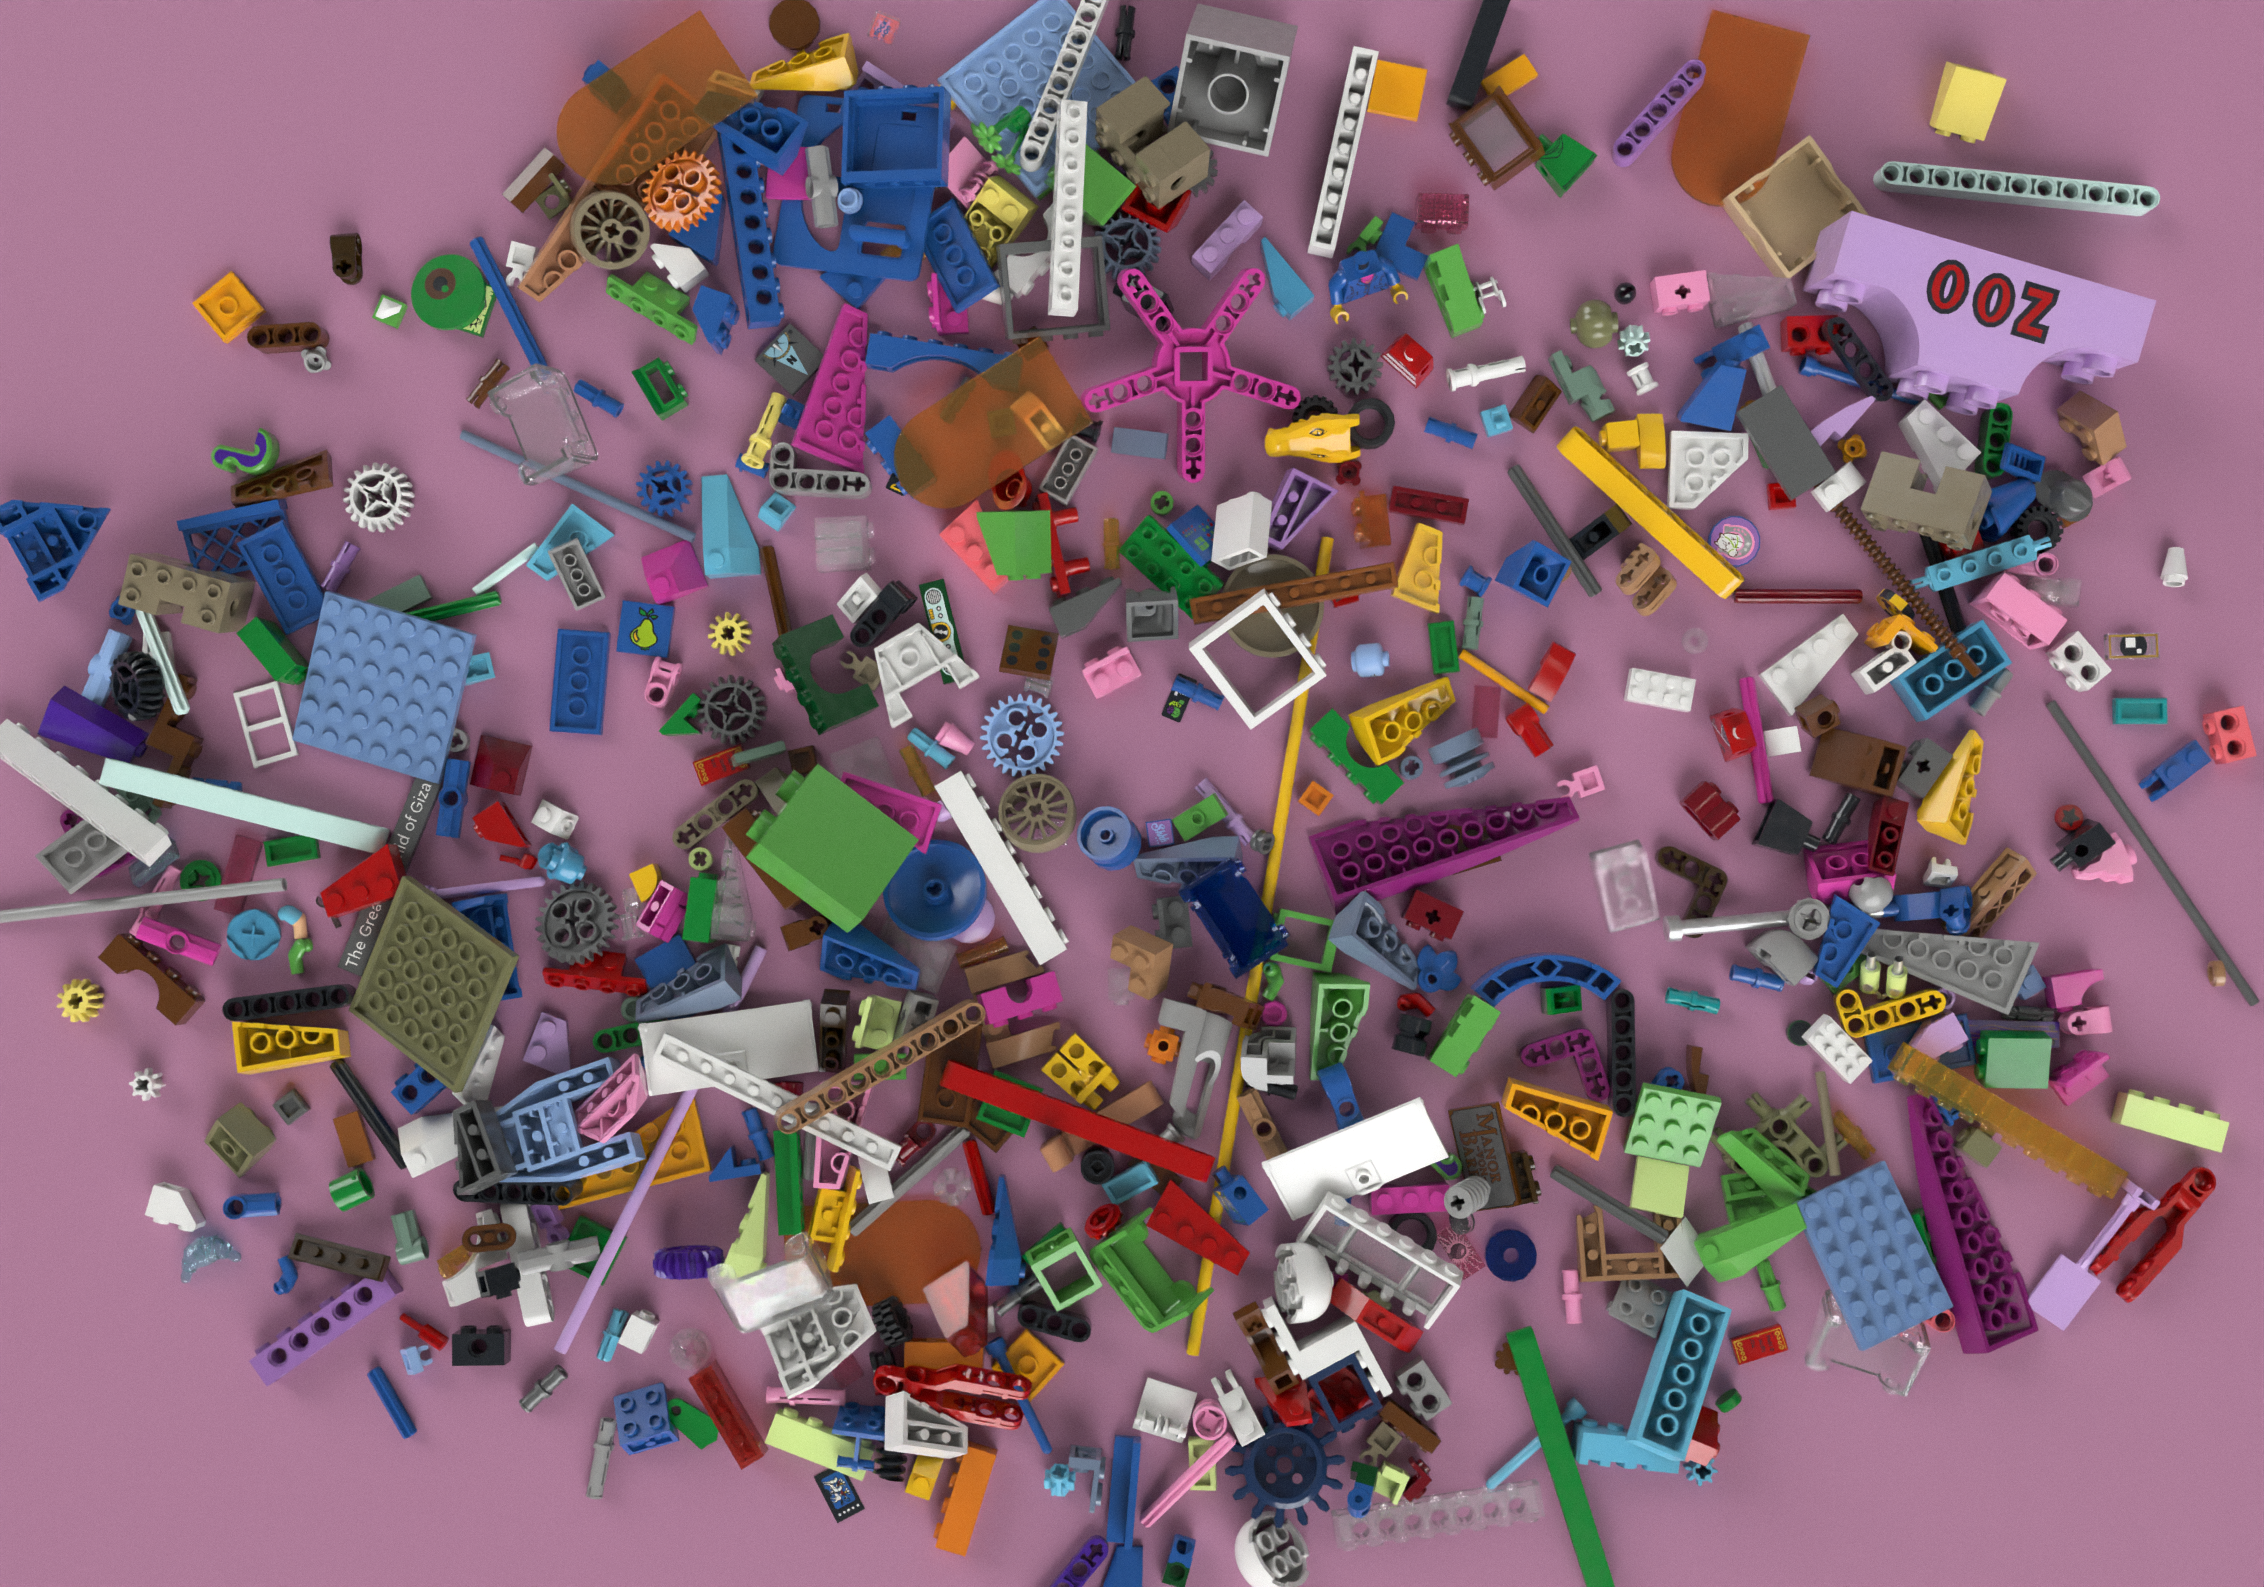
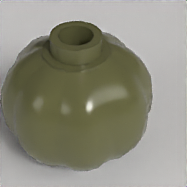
M1586 301L1578 308L1575 318H1570L1571 334H1576L1580 343L1584 346L1601 348L1612 340L1613 333L1618 332L1617 312H1611L1610 305L1604 301Z

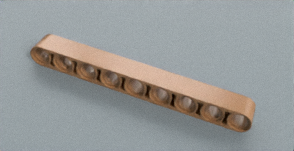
M973 999L963 1000L800 1095L776 1111L774 1120L777 1127L785 1134L797 1132L976 1027L985 1018L983 1006ZM971 1006H976V1015L970 1019L966 1018L967 1009ZM949 1019H953V1029L951 1031L944 1032V1022ZM924 1033H931L932 1039L930 1043L921 1045V1036ZM908 1046V1055L905 1058H898L897 1051L899 1048ZM878 1060H886L885 1069L876 1072L874 1070L875 1063ZM856 1073H862L863 1081L858 1085H852V1076ZM832 1087H839V1096L834 1099L828 1098V1091ZM808 1101H817V1108L814 1111L806 1112L804 1110V1106ZM786 1114L794 1115L793 1123L788 1126L782 1125V1117Z

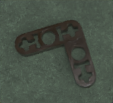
M1666 846L1660 848L1655 855V861L1660 868L1698 885L1682 920L1696 919L1697 915H1692L1693 911L1697 914L1705 915V918L1712 917L1727 886L1728 878L1726 873L1675 847ZM1672 852L1671 857L1676 860H1681V856L1684 857L1679 864L1678 871L1675 870L1678 864L1673 862L1664 864L1663 853ZM1690 861L1698 866V872L1694 876H1688L1684 869L1685 865ZM1717 873L1719 874L1718 879L1721 882L1720 884H1715L1711 890L1716 892V895L1703 892V888L1709 889L1712 884L1709 876H1715ZM1701 896H1707L1710 899L1711 905L1706 911L1700 910L1697 906V901ZM1694 934V935H1685V936H1686V937H1689V938H1699V937H1701L1703 934Z

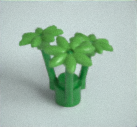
M1018 105L995 125H990L988 128L983 122H980L979 126L971 123L972 134L979 138V145L983 146L984 150L993 153L994 149L1002 150L998 141L1002 140V137L998 134L1006 127L1013 133L1020 132L1010 153L1006 154L1005 158L998 153L997 157L992 155L991 159L996 162L998 168H1005L1008 174H1011V172L1016 175L1021 174L1019 170L1022 167L1014 164V156L1028 132V124L1032 121L1028 110Z

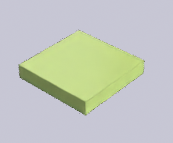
M1637 1156L1630 1208L1683 1218L1689 1166Z

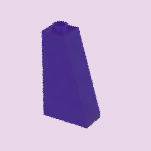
M65 685L50 699L37 733L42 737L127 763H131L136 757L141 758L148 748L145 742L149 735L146 731Z

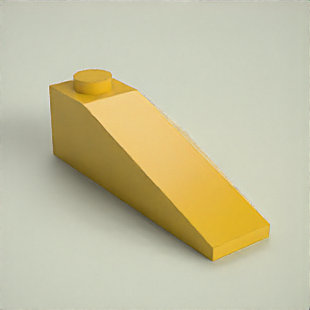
M850 33L825 39L818 43L820 48L806 53L803 49L797 52V55L787 63L784 60H779L753 72L750 81L751 90L834 91L851 88L857 82L859 71Z
M1443 677L1372 703L1348 716L1357 741L1373 762L1379 766L1401 755L1406 750L1405 747L1414 738L1417 739L1422 734V730L1431 721L1437 720L1456 700L1449 678Z
M1975 730L1968 731L1917 810V821L1927 832L1960 845H1966L1973 822L1974 813H1970L1969 809L1971 798H1976L1977 795L1974 775L1980 772L1984 741Z

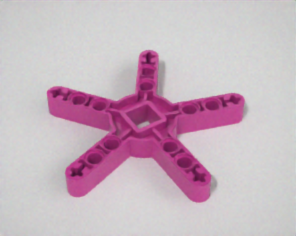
M1257 268L1242 269L1200 329L1192 327L1181 328L1140 270L1124 269L1118 274L1117 284L1159 344L1153 354L1152 366L1085 389L1081 394L1080 400L1086 410L1095 413L1158 391L1177 401V473L1183 480L1196 483L1202 480L1205 473V403L1215 398L1223 389L1284 409H1293L1299 405L1301 395L1297 388L1232 367L1229 353L1224 345L1227 338L1264 287L1265 275L1261 270ZM1248 275H1254L1252 278L1255 281L1254 285L1249 284ZM1127 276H1135L1133 280L1134 285L1137 288L1144 289L1137 291L1133 285H1127L1126 283L1129 281ZM1235 294L1241 298V304L1236 309L1231 305V299ZM1144 295H1148L1152 302L1151 306L1146 310L1142 308L1140 302ZM1163 316L1166 319L1167 325L1164 330L1159 331L1156 327V320ZM1219 316H1223L1226 320V326L1222 330L1216 327V320ZM1180 352H1202V380H1180ZM1241 374L1244 378V384L1237 389L1234 385V379ZM1141 376H1146L1148 385L1145 389L1140 390L1137 386V381ZM1265 382L1268 387L1267 393L1264 396H1260L1258 387L1261 383ZM1121 384L1124 388V393L1122 397L1116 399L1113 395V388ZM1277 392L1288 394L1291 396L1290 400L1277 397ZM1092 394L1095 396L1106 395L1107 399L1101 398L1097 400L1096 406L1089 403V400L1092 399ZM1193 411L1196 414V421L1192 425H1188L1186 423V416L1189 412ZM1190 438L1196 440V447L1192 451L1186 449V442ZM1186 455L1190 457H1196V459H1186ZM1193 466L1195 467V472H1191V475L1187 474L1186 469H1190Z

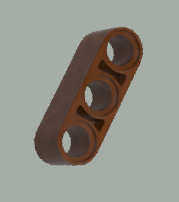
M314 322L253 326L247 333L248 343L265 354L302 352L304 349H316L317 346L326 348L330 340L327 331ZM318 331L317 339L310 341L311 334ZM288 333H292L291 341L285 343V336ZM267 335L266 342L259 345L260 337Z

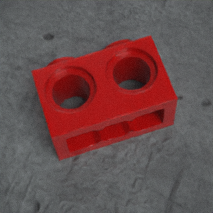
M1838 315L1786 316L1780 322L1781 352H1790V356L1805 355L1806 352L1815 351V355L1831 354V351H1833L1832 347L1827 341H1822L1818 337V331H1822V326L1826 320L1838 317ZM1838 324L1833 325L1834 329L1831 331L1832 334L1838 333ZM1792 331L1800 333L1802 337L1801 342L1793 339Z

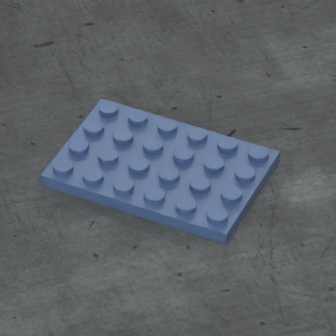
M1879 1161L1796 1201L1807 1225V1228L1803 1230L1859 1351H1865L1954 1307L1885 1161Z

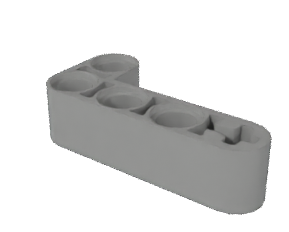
M777 443L771 450L769 482L772 488L779 494L865 499L872 492V484L863 473L797 469V454L788 443ZM781 451H790V458L787 461L781 462L778 460V455ZM780 476H788V484L784 487H777V479ZM807 477L814 478V485L809 489L803 488V480ZM832 479L840 480V486L836 490H829L827 487L828 482ZM847 479L850 485H858L859 481H862L865 487H861L860 491H857L854 486H847L845 480Z

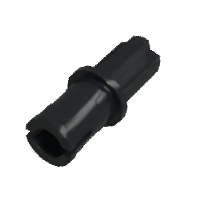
M1246 1082V1088H1254ZM1268 1083L1267 1091L1263 1092L1268 1093V1096L1274 1094L1294 1100L1298 1086L1295 1084L1279 1085Z

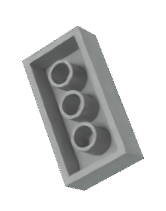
M1069 433L1038 488L1041 493L1047 492L1050 498L1068 506L1095 458L1098 448Z
M578 537L548 550V554L576 611L606 598Z

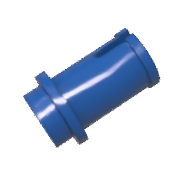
M740 453L735 465L736 468H739V472L744 470L765 479L770 463L764 462L762 469L752 468L742 462L741 457L743 453Z

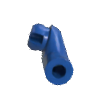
M287 1255L277 1260L283 1272L279 1281L273 1285V1289L278 1295L288 1294L298 1279V1272L293 1260L288 1259Z

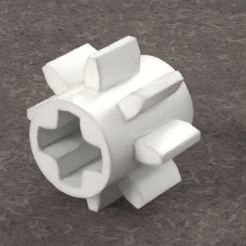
M146 1068L144 1073L141 1071L134 1073L135 1080L129 1082V1085L133 1086V1096L142 1095L143 1101L150 1100L151 1095L154 1098L161 1096L159 1090L161 1087L166 1086L160 1078L163 1075L162 1073L153 1074L152 1068Z

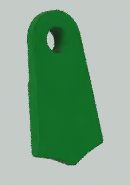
M673 1398L668 1401L670 1422L699 1449L702 1450L709 1444L717 1441L721 1426L720 1421L683 1399ZM679 1406L681 1412L678 1414L674 1413L672 1407Z

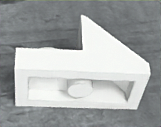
M865 573L857 579L837 605L848 619L855 623L879 599L878 595L882 590L868 573Z

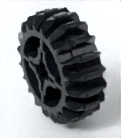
M138 651L118 655L117 659L113 661L114 666L110 668L112 675L109 677L111 680L109 687L112 689L111 696L115 700L114 705L118 706L119 713L123 714L125 719H130L131 721H144L156 717L161 712V707L164 706L162 698L165 697L163 692L165 685L162 682L163 676L160 675V667L156 666V660L151 658L149 653Z

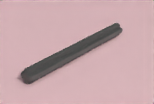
M1517 464L1510 468L1507 472L1560 554L1572 561L1570 564L1572 572L1588 596L1594 597L1602 591L1601 586L1522 467Z

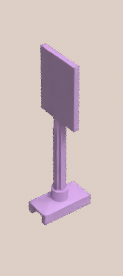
M2124 1175L2117 1181V1184L2127 1193L2120 1202L2122 1204L2079 1261L2074 1263L2063 1254H2060L2029 1295L2028 1302L2032 1310L2063 1331L2102 1282L2087 1270L2132 1211L2135 1212L2140 1204L2155 1211L2161 1203Z

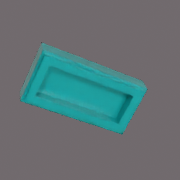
M2167 698L2112 699L2113 724H2168Z

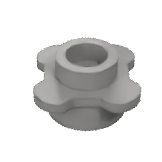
M317 346L316 349H304L301 352V356L304 358V365L309 372L317 373L323 369L329 370L332 364L326 357L327 351L324 347Z

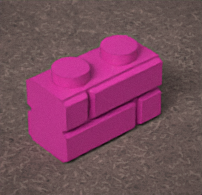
M660 880L635 925L669 943L672 936L677 932L678 926L686 913L688 894Z

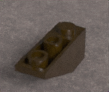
M824 989L820 1003L819 1072L840 1073L846 1069L850 1020V990Z

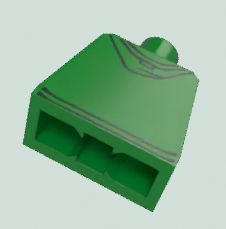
M1542 133L1538 139L1543 145L1545 155L1538 159L1535 167L1557 196L1561 198L1592 165L1598 155L1566 134L1562 133L1553 143Z

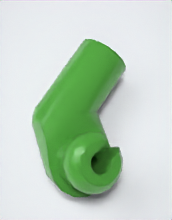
M297 939L288 953L291 975L305 973L302 957L305 952L313 950L311 939Z
M1267 962L1263 966V973L1266 976L1268 985L1262 996L1273 1001L1284 983V978L1280 967L1276 963Z

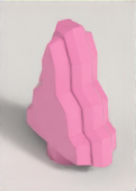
M2113 832L2109 835L2116 843L2080 868L2074 866L2071 869L2074 879L2081 880L2099 878L2104 882L2116 881L2118 884L2132 882L2133 869L2131 865L2137 863L2135 851L2131 845H2124L2116 832Z

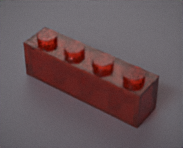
M715 1359L695 1371L688 1380L741 1470L764 1457L768 1447L717 1360Z

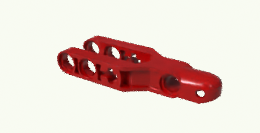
M2194 1167L2159 1199L2161 1203L2155 1211L2146 1206L2137 1208L2135 1212L2132 1211L2089 1269L2098 1276L2113 1261H2117L2120 1258L2118 1255L2131 1241L2134 1242L2156 1217L2161 1216L2166 1223V1232L2120 1282L2115 1291L2126 1303L2135 1300L2182 1248L2184 1225L2215 1190L2216 1178L2213 1172L2205 1167Z
M958 1363L940 1369L914 1365L907 1366L906 1368L882 1365L876 1369L873 1377L875 1388L883 1395L889 1396L905 1391L920 1403L925 1402L938 1413H944L954 1420L1007 1430H1015L1021 1426L1024 1413L1020 1406L1013 1403L944 1391V1389L979 1395L985 1393L1001 1396L1002 1399L1006 1400L1007 1398L1027 1399L1032 1389V1382L1025 1376ZM988 1381H995L1000 1386H992ZM881 1385H885V1386H887L888 1388H887V1389H883V1388L881 1387ZM1013 1386H1021L1025 1391H1018ZM986 1409L989 1410L992 1414L985 1415L981 1413L980 1410ZM1005 1414L1015 1415L1017 1419L1011 1420Z

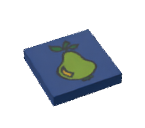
M623 600L616 651L669 658L675 607Z

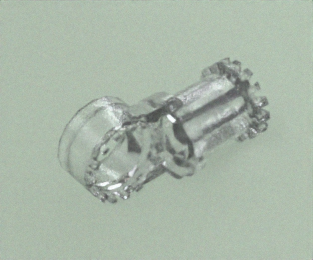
M635 887L623 889L622 895L625 896L622 899H625L623 903L625 904L626 914L619 915L618 918L621 920L624 934L622 941L631 940L633 937L634 939L645 937V933L641 931V928L635 925L639 916H641L640 910L642 909V902Z

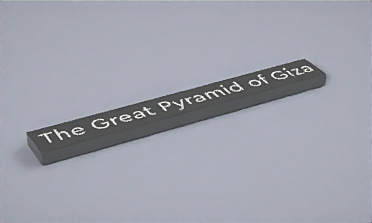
M417 777L388 843L398 846L406 874L443 786ZM393 900L360 911L338 964L339 968L362 977Z

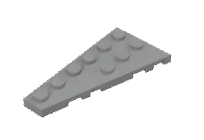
M1876 929L1860 954L1867 956L1868 951H1875L1876 960L1889 966L1894 963V957L1900 955L1904 959L1903 965L1907 968L1908 974L2009 1015L2040 943Z

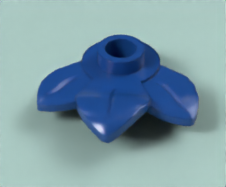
M1428 944L1421 949L1416 961L1420 970L1417 977L1419 987L1427 993H1434L1439 989L1444 991L1455 989L1462 981L1460 976L1454 973L1458 963L1456 952L1444 951L1437 955ZM1429 975L1434 977V984L1429 983Z

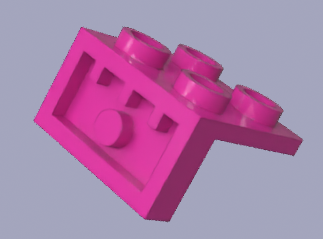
M931 273L932 281H927V291L930 303H933V307H929V319L932 328H936L939 336L969 334L968 308L959 314L956 313L939 282L937 273Z
M2091 1050L2079 1051L2072 1057V1062L2067 1065H2060L2051 1072L2052 1076L2049 1077L2048 1083L2065 1106H2069L2110 1077L2102 1066L2104 1062L2110 1059L2107 1053Z

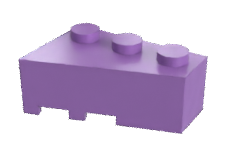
M1295 468L1287 470L1272 500L1268 547L1275 551L1283 549L1338 490Z

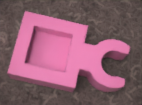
M1597 765L1572 773V782L1562 780L1555 784L1556 787L1565 785L1568 788V793L1560 798H1571L1575 792L1578 793L1579 798L1605 790Z

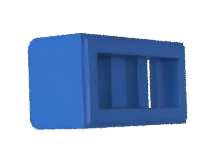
M2005 443L2000 469L2018 479L2024 478L2031 482H2040L2046 457L2012 443Z

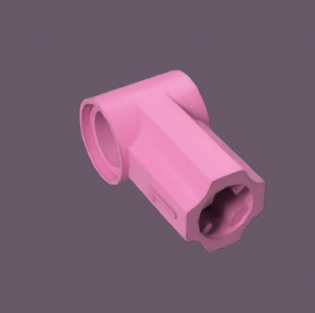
M2042 553L2037 554V560L2002 570L2001 573L2043 579L2054 574L2058 569L2059 563L2053 554ZM2039 560L2047 563V572L2040 570L2038 567Z

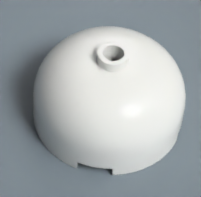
M1302 1242L1280 1244L1275 1253L1276 1259H1279L1277 1271H1274V1286L1279 1309L1281 1312L1286 1311L1288 1315L1286 1322L1289 1324L1313 1321L1326 1311L1330 1303L1334 1284L1333 1274L1324 1255L1313 1245Z
M1265 1511L1256 1520L1252 1518L1246 1522L1240 1529L1235 1541V1558L1244 1579L1252 1587H1298L1307 1580L1310 1572L1307 1570L1306 1562L1309 1552L1302 1535L1291 1521L1287 1519L1283 1523L1282 1528H1276L1273 1520L1275 1512ZM1273 1524L1265 1530L1261 1531L1260 1533L1256 1534L1257 1530L1263 1525ZM1289 1531L1293 1537L1294 1546H1289L1278 1553L1275 1548L1288 1541Z

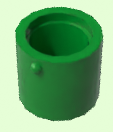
M357 1168L329 1182L331 1197L336 1206L343 1212L375 1196L373 1184L362 1168Z

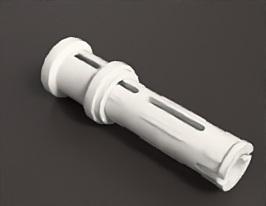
M1523 356L1479 366L1467 364L1466 368L1457 370L1446 369V380L1449 390L1451 392L1456 391V388L1467 385L1474 387L1480 381L1525 372V360Z

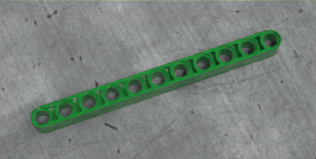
M1532 1326L1508 1332L1506 1337L1585 1585L1586 1587H1615Z

